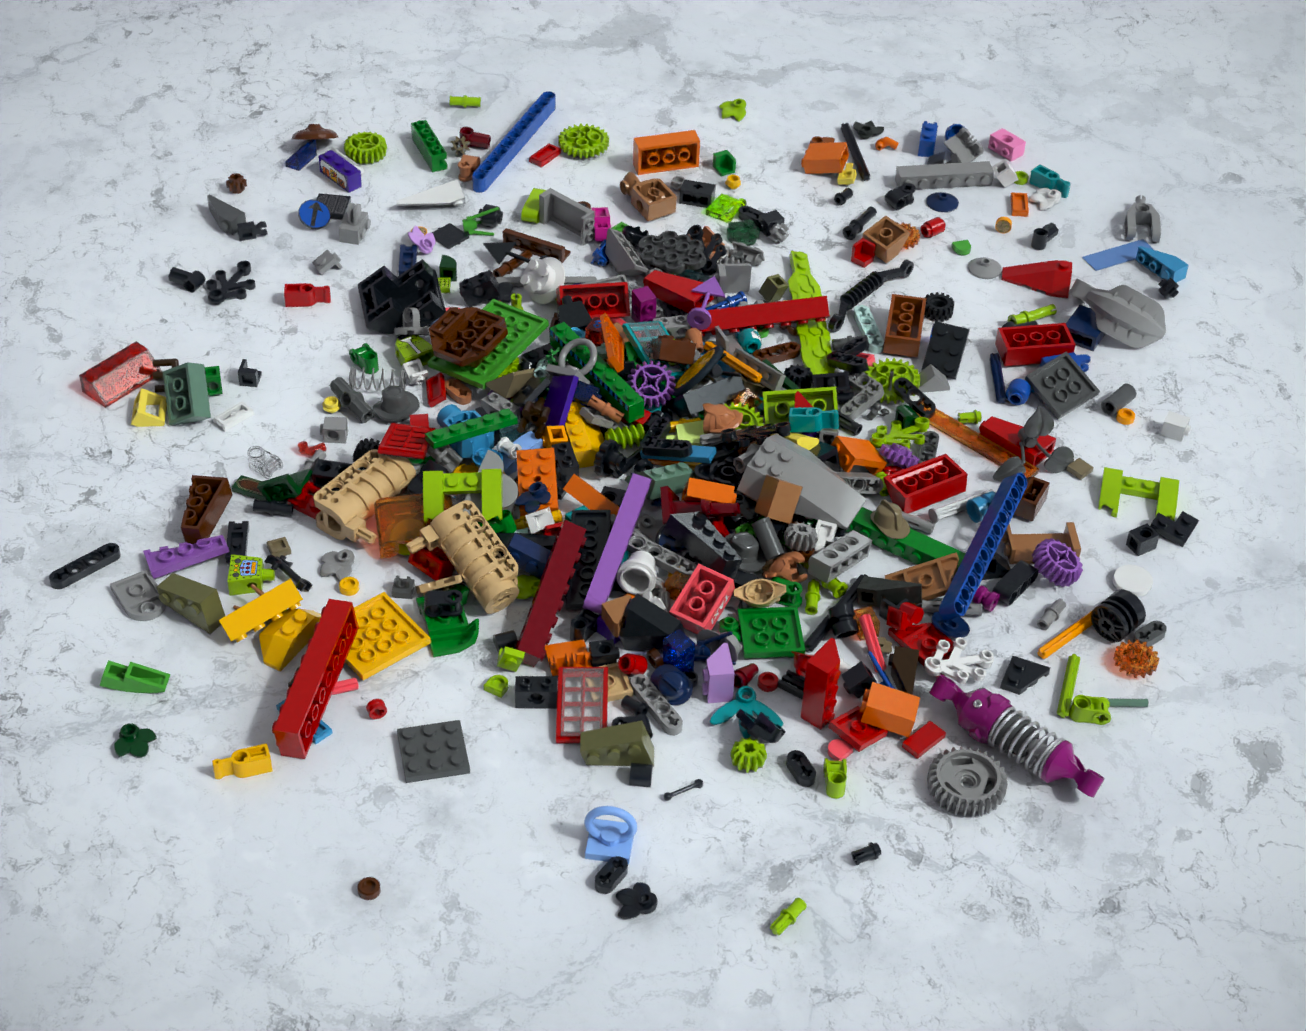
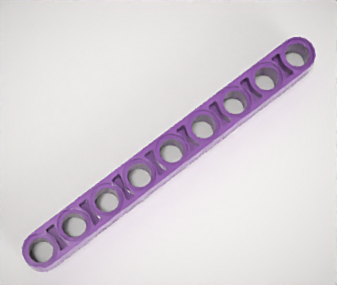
M633 473L587 592L583 609L601 614L602 603L607 602L652 479Z

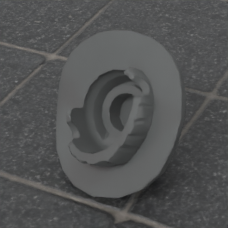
M391 385L382 390L381 400L373 405V411L379 418L386 421L402 422L408 420L410 415L419 409L420 403L414 394L404 391L401 386Z
M740 532L724 537L743 559L738 570L756 572L764 567L766 558L758 540L752 534Z

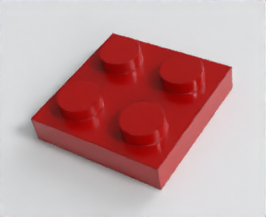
M859 706L830 721L828 727L858 752L886 737L888 733L887 730L861 722L863 713L859 712Z

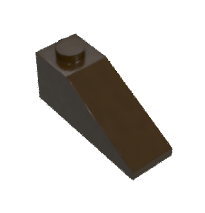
M895 646L894 654L889 655L888 666H892L891 677L897 690L913 695L919 650Z

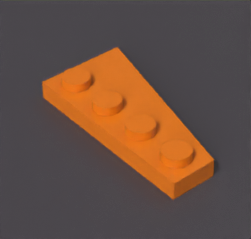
M604 313L600 316L607 351V362L612 369L615 368L617 373L624 370V339L608 315Z

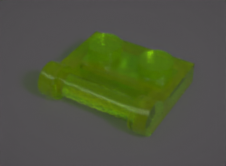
M721 193L706 209V215L730 223L739 211V208L746 206L747 202L743 198L738 200Z

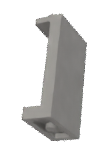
M552 188L539 195V222L546 224L549 221H553L581 236L582 245L594 239V211Z

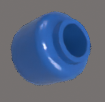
M1023 379L1012 380L1005 394L1008 401L1014 405L1025 404L1031 394V385Z

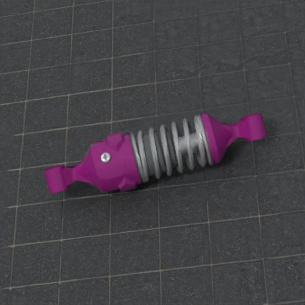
M939 674L929 693L944 702L952 700L957 710L958 725L968 731L970 737L979 743H986L992 748L999 746V752H1008V758L1016 756L1017 764L1025 761V769L1033 767V774H1039V778L1046 783L1062 778L1074 779L1078 785V790L1094 798L1105 778L1093 770L1085 769L1080 759L1074 754L1071 742L1063 737L1057 739L1055 732L1049 733L1047 727L1040 728L1039 722H1032L1029 716L1023 717V713L1020 710L1016 711V708L1011 705V701L1004 696L996 693L993 694L984 687L965 693L954 681ZM1044 730L1045 735L1039 740L1040 731ZM1053 736L1054 741H1052L1049 745H1046L1048 742V737ZM1031 757H1035L1033 761L1029 764Z

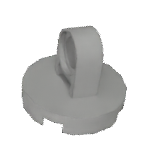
M407 307L403 311V327L394 328V335H429V327H420L419 310Z

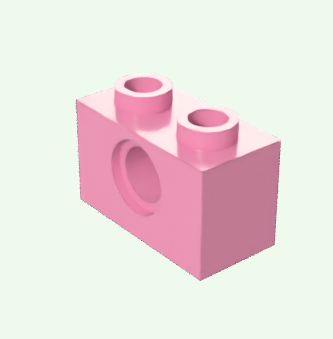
M1002 128L990 134L988 148L1009 161H1013L1024 155L1026 141Z

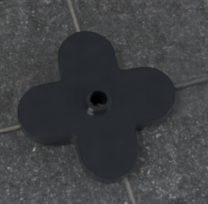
M729 456L718 464L717 461L710 464H698L694 469V478L735 486L734 491H737L744 472L739 473L733 465V459L738 456Z

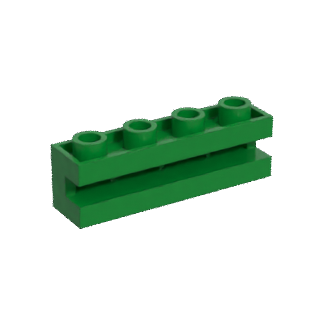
M419 120L411 123L412 140L431 171L446 170L447 163L445 159H447V153L426 120Z

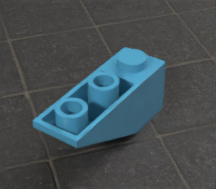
M1143 246L1138 247L1136 261L1162 279L1168 280L1171 278L1177 283L1186 278L1189 265L1178 257Z

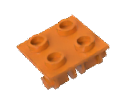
M584 639L550 644L544 647L552 676H558L559 667H592L590 662L591 653L587 651Z

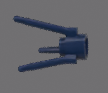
M732 631L706 640L697 641V645H692L689 649L691 661L706 662L710 657V649L705 645L732 635Z

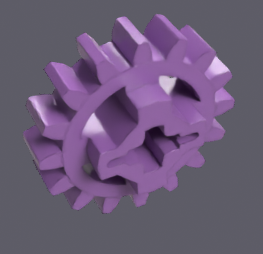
M897 443L892 445L882 444L879 451L882 456L886 457L888 463L902 469L917 465L919 462V458L912 455L911 449Z

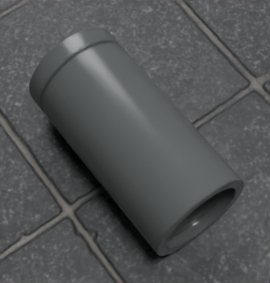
M1123 384L1101 402L1103 412L1109 416L1115 415L1120 409L1136 398L1135 388L1130 384Z
M770 517L751 524L766 561L784 554Z

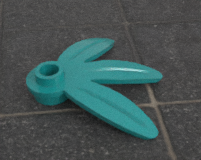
M750 686L739 688L736 692V699L719 708L710 719V723L713 725L721 724L731 719L742 709L751 716H753L752 712L757 716L762 712L775 725L783 726L781 718L772 709L756 700V692ZM748 695L749 699H744L742 696ZM739 719L740 732L747 739L751 735L747 733L748 730L740 725L741 721Z

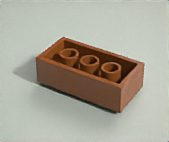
M892 294L883 353L918 357L926 298Z

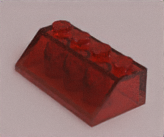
M136 341L80 374L79 378L82 392L106 408L153 379V372L162 370L160 367H153L154 357L146 347Z

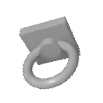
M574 339L568 342L561 350L558 366L547 364L545 371L552 377L575 375L579 377L576 388L592 391L594 384L584 375L589 373L596 363L597 348L589 339ZM584 345L590 350L588 363L580 370L576 367L565 365V359L569 351L576 346Z

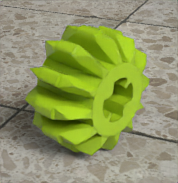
M741 737L739 742L735 741L730 753L733 766H737L739 771L745 769L747 773L749 770L756 772L758 768H763L764 762L767 759L764 744L760 743L759 739L752 740L751 737L748 740Z

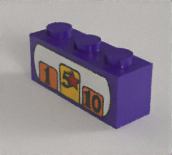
M333 150L319 155V167L322 174L348 193L362 187L361 171Z

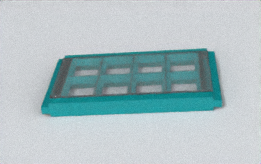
M650 321L625 323L622 325L624 333L642 363L645 361L649 365L652 360L653 365H656L657 362H660V367L666 365V371L671 370L670 376L680 378L689 368L688 365L654 360L652 339L658 338V336L669 335L662 322Z

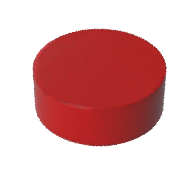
M772 672L761 673L757 683L759 689L765 692L776 690L778 686L777 675Z

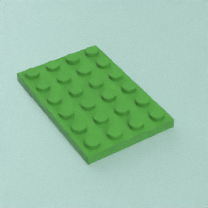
M492 299L482 310L505 318L508 335L502 340L500 345L477 368L468 365L462 367L436 356H433L427 362L428 367L485 390L487 388L486 383L495 380L549 326L547 319Z

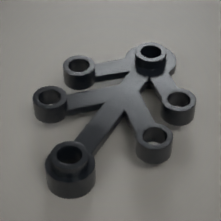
M693 225L689 229V234L692 239L702 242L704 247L703 253L707 260L706 264L699 270L705 276L713 275L717 271L716 263L719 258L727 253L725 246L719 245L723 239L718 233L712 235L711 241L706 248L702 239L703 230L701 226ZM716 245H719V246L716 247V249H715L716 252H715V254L713 255V257H712L711 260H710V258H709L710 254L712 253V251H713V249L715 248V246H716Z
M238 262V271L228 281L224 270L216 271V279L220 281L222 288L217 289V282L214 279L206 281L207 289L210 290L208 295L209 302L221 304L228 298L245 299L247 295L246 290L243 288L245 287L247 290L255 289V280L237 281L242 276L250 274V262Z
M781 422L776 425L768 423L759 428L756 425H751L738 431L734 428H729L721 431L720 440L725 443L738 442L739 447H747L750 445V438L756 440L757 445H762L767 438V434L777 433L782 437L789 436L791 425L790 422Z

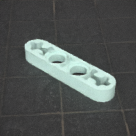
M864 305L856 306L854 309V319L861 335H867L868 350L874 354L883 352L884 340L870 309Z

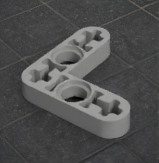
M844 370V372L849 373V385L859 391V393L843 405L840 411L842 414L855 420L884 396V390L881 383L864 372L853 373ZM861 382H868L865 385H859ZM861 400H867L863 404L858 403Z

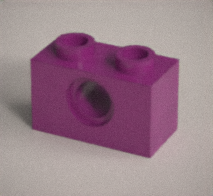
M648 286L632 290L631 318L635 323L650 322L656 318L657 298Z

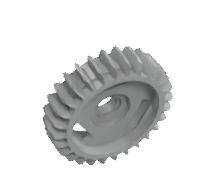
M962 746L960 750H956L953 747L951 752L945 749L944 754L939 753L937 758L933 759L927 776L928 789L930 790V795L934 796V802L940 801V807L947 806V812L952 809L955 811V815L961 812L964 817L967 813L974 817L975 813L983 816L984 811L990 814L991 809L996 810L1006 795L1008 785L1007 774L1004 773V767H1000V761L994 762V756L988 757L987 751L982 754L979 752V748L973 751L971 747L968 750H964ZM991 781L993 789L985 794V787ZM969 782L972 785V787H963L961 783Z

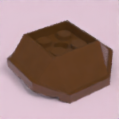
M450 307L429 328L434 356L462 367L468 365L477 368L508 335L504 317L477 307L461 309Z

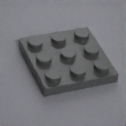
M1067 352L1025 377L1031 388L1057 419L1070 413L1100 393V390Z
M460 720L397 729L406 783L470 774Z

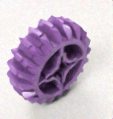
M652 360L647 365L644 361L643 366L637 364L636 369H631V374L627 377L629 381L626 383L644 399V407L647 404L649 409H652V405H655L658 409L659 403L665 405L666 400H671L670 395H673V388L676 386L673 382L675 377L670 376L671 370L666 371V365L660 367V362L653 365ZM640 377H642L643 384L638 389L636 386V382ZM664 381L666 388L660 393L658 386Z
M1053 538L1045 539L1035 547L1036 549L1032 554V561L1035 563L1034 567L1050 583L1054 582L1056 586L1069 587L1080 578L1083 564L1079 562L1080 558L1076 556V552L1071 550V547H1067L1065 543L1062 544L1058 539L1055 541Z

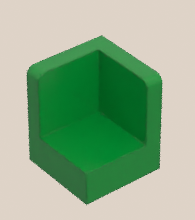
M728 150L713 153V168L720 176L735 173L736 159Z

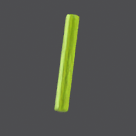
M1076 654L1068 657L1057 709V715L1061 716V718L1069 716L1081 660Z

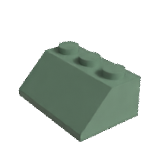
M187 362L163 371L169 425L195 423L211 418L204 364Z
M683 462L636 473L652 479L646 496L648 500L661 498L660 487L668 486L675 494L682 493L689 477H694V471ZM632 475L625 477V481L628 484Z

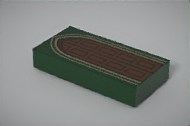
M241 475L232 486V492L267 501L257 488L259 482L262 481Z

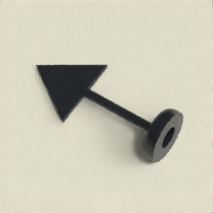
M516 242L483 243L498 264L507 255L526 263L530 261L528 258L510 252L516 245ZM544 255V256H541L539 259L542 260V259L547 258V257H549V256Z

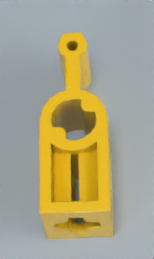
M267 743L239 749L233 752L229 758L214 759L212 761L215 779H222L224 776L233 774L239 778H246L273 771Z

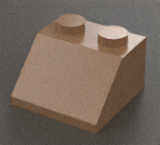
M884 216L863 232V238L876 245L875 256L885 263H888L900 253L910 235L907 229L887 216Z

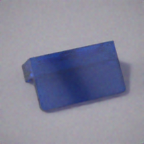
M312 139L285 161L286 167L300 171L317 156L316 140Z

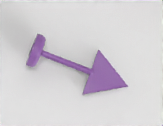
M715 276L691 290V292L706 294L701 308H693L687 316L689 325L698 330L707 329L712 321L710 313L705 309L710 295L725 298Z

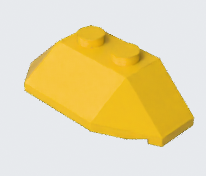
M286 609L282 611L283 616L272 621L259 634L264 664L281 672L308 644L309 639L313 637L315 625L321 618L320 613L307 609H294L292 611Z

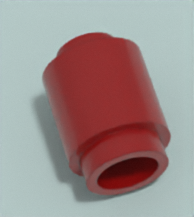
M936 217L924 222L920 230L924 237L931 238L944 232L946 225L943 219Z
M627 653L619 658L618 667L624 674H644L647 670V660L641 655Z

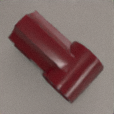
M462 127L460 129L459 139L464 136L466 138L465 142H470L468 148L476 146L488 149L490 147V135L474 132L470 127Z

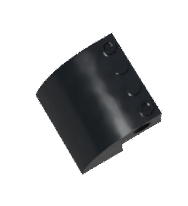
M423 259L398 277L388 268L382 266L357 284L366 327L375 332L394 334V328L403 327V311L407 307L419 310L420 327L429 325L446 312L436 270H433Z

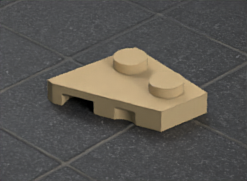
M460 574L418 585L415 588L417 594L423 593L425 596L428 591L442 588V591L452 589L454 584L463 581Z

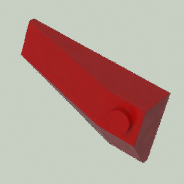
M1053 260L1003 267L1001 280L1018 286H1030L1033 291L1038 289L1045 291L1048 296L1068 298L1072 276V262Z

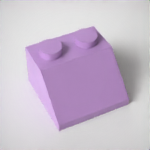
M723 643L706 660V669L702 671L703 681H705V683H702V694L706 695L708 703L730 702L733 700L735 673L728 643Z

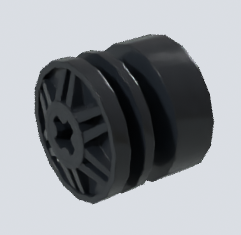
M1124 589L1116 590L1096 606L1091 613V620L1095 630L1100 636L1114 643L1121 642L1140 626L1146 618L1145 608L1140 599L1135 594Z

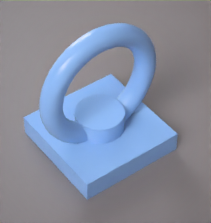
M600 806L589 811L584 820L585 828L589 832L585 859L608 862L611 858L620 856L625 858L629 864L634 835L637 832V822L629 812L614 806ZM601 815H613L623 819L625 822L595 818Z

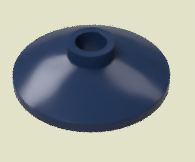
M945 192L932 193L926 200L928 207L937 212H951L956 210L959 205V201L954 195Z
M939 611L935 612L931 617L934 627L948 637L964 638L970 632L969 625L961 617L945 621L940 616Z

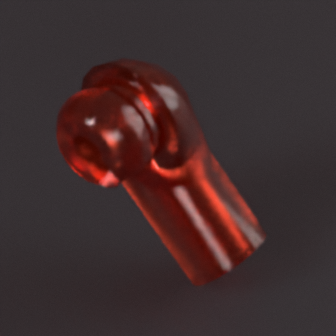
M302 441L297 445L298 451L301 454L313 456L317 449L326 451V446L323 442L315 446H308L306 441Z

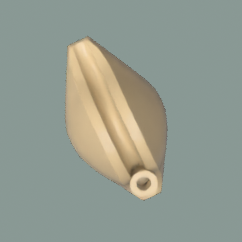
M755 579L734 589V597L744 601L753 608L770 607L775 602H779L780 597L786 593V585L767 579Z

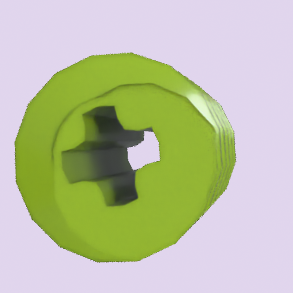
M640 423L636 425V428L634 425H630L629 429L627 426H623L622 429L619 427H615V430L609 428L605 432V440L617 441L623 449H626V444L633 448L634 442L637 447H640V442L645 436L643 426Z

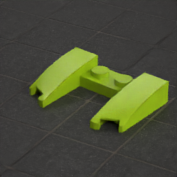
M1104 467L1099 497V510L1105 505L1113 509L1111 516L1117 518L1120 494L1157 500L1155 517L1159 512L1166 517L1170 516L1171 520L1175 521L1179 480L1160 477L1159 482L1122 476L1123 470Z
M482 469V472L473 473L423 471L424 523H427L428 519L433 520L444 511V494L482 493V515L486 521L496 516L499 517L500 521L503 520L502 470Z

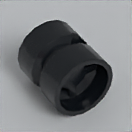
M840 604L827 610L830 622L834 623L832 626L834 638H846L860 632L857 620L853 619L855 616L853 604Z

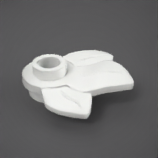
M1041 188L1036 190V193L1029 198V202L1040 203V210L1048 209L1060 201L1061 192L1054 189Z

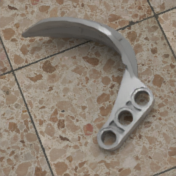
M1077 278L1068 293L1086 302L1096 313V323L1100 331L1128 346L1144 348L1162 339L1166 333L1165 314L1162 306L1155 300L1127 285H1119L1111 290L1096 289Z

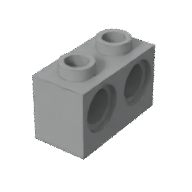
M687 315L653 319V321L662 322L669 335L674 336V339L685 338L686 331L691 329L687 322ZM658 330L653 331L655 337L661 336Z

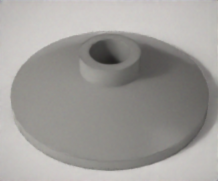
M986 257L975 258L968 265L969 272L981 279L996 278L1001 274L1002 270L1001 265L997 261Z

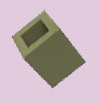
M779 274L772 275L766 278L759 293L768 303L775 302L782 298L789 285Z

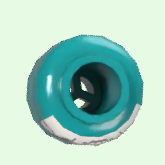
M747 328L738 335V343L745 352L753 354L754 351L761 349L763 343L757 330Z

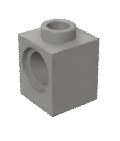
M347 417L324 418V423L320 424V435H323L324 443L346 444L348 435Z

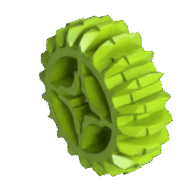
M358 132V134L348 136V139L345 140L344 152L346 156L354 162L360 163V165L363 163L366 165L368 163L373 164L386 156L387 144L385 138L380 134L377 135L376 132Z

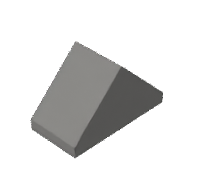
M930 364L919 373V390L921 392L950 390L946 376Z

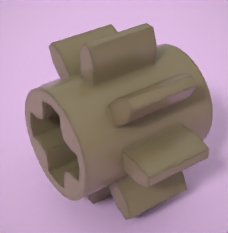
M456 136V140L451 141L453 144L451 150H456L455 154L457 156L460 153L465 155L467 150L470 151L468 148L470 142H465L466 138L464 136L461 139Z

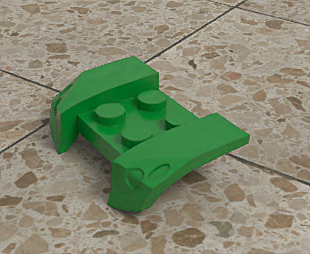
M457 584L450 589L460 591L463 595L461 605L467 604L470 590L465 585ZM424 597L416 598L419 612L423 616L428 635L431 638L429 645L433 657L460 653L476 643L479 633V619H475L468 624L464 608L462 614L456 617H429L424 612Z

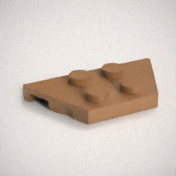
M956 552L884 576L885 579L922 584V600L928 601L946 594L956 574L959 557Z

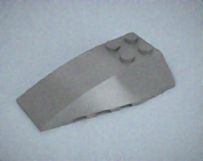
M778 434L765 439L747 465L737 488L738 493H742L744 496L757 502L766 475L802 486L803 488L794 514L805 516V519L809 520L816 519L837 524V527L846 530L866 502L865 497L812 452Z

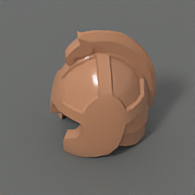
M703 404V409L706 412L704 413L703 422L704 434L721 433L722 430L729 428L735 429L742 423V412L740 413L735 409L730 410L723 404Z
M797 551L785 553L777 557L772 562L770 568L762 573V576L765 578L779 577L801 583L808 578V575L802 574L799 576L797 563L804 562L805 558Z

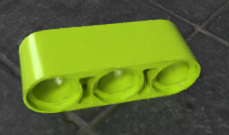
M533 188L522 209V221L539 223V195L546 190Z

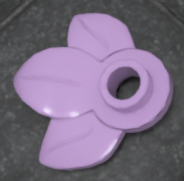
M417 226L412 229V232H408L410 240L418 246L422 253L429 254L432 252L433 246L436 243L433 233L424 235Z

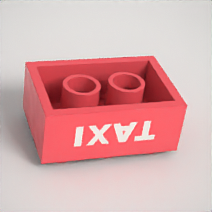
M698 564L671 607L669 614L680 620L683 628L697 635L701 630H712L734 594V579Z

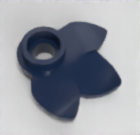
M535 482L530 485L529 491L522 493L518 497L515 506L525 505L526 513L530 514L539 509L541 504L548 503L551 494L548 492L545 484Z

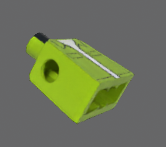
M400 335L396 339L395 353L401 366L403 363L420 359L422 366H425L434 356L432 345L419 335H412L407 338L404 335Z

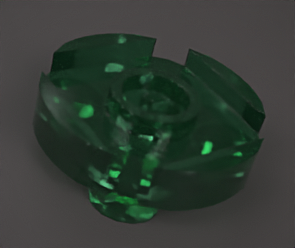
M752 220L730 222L728 224L727 239L731 243L733 241L742 242L750 246L755 244L757 239L759 240L760 230L754 225Z

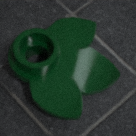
M133 723L125 724L119 732L120 738L114 744L115 752L119 757L127 753L137 758L145 757L149 752L148 743L157 739L156 734L148 728L140 729Z

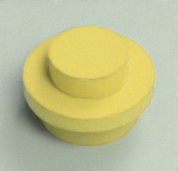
M334 396L325 398L322 404L323 410L329 413H334L341 408L340 401Z

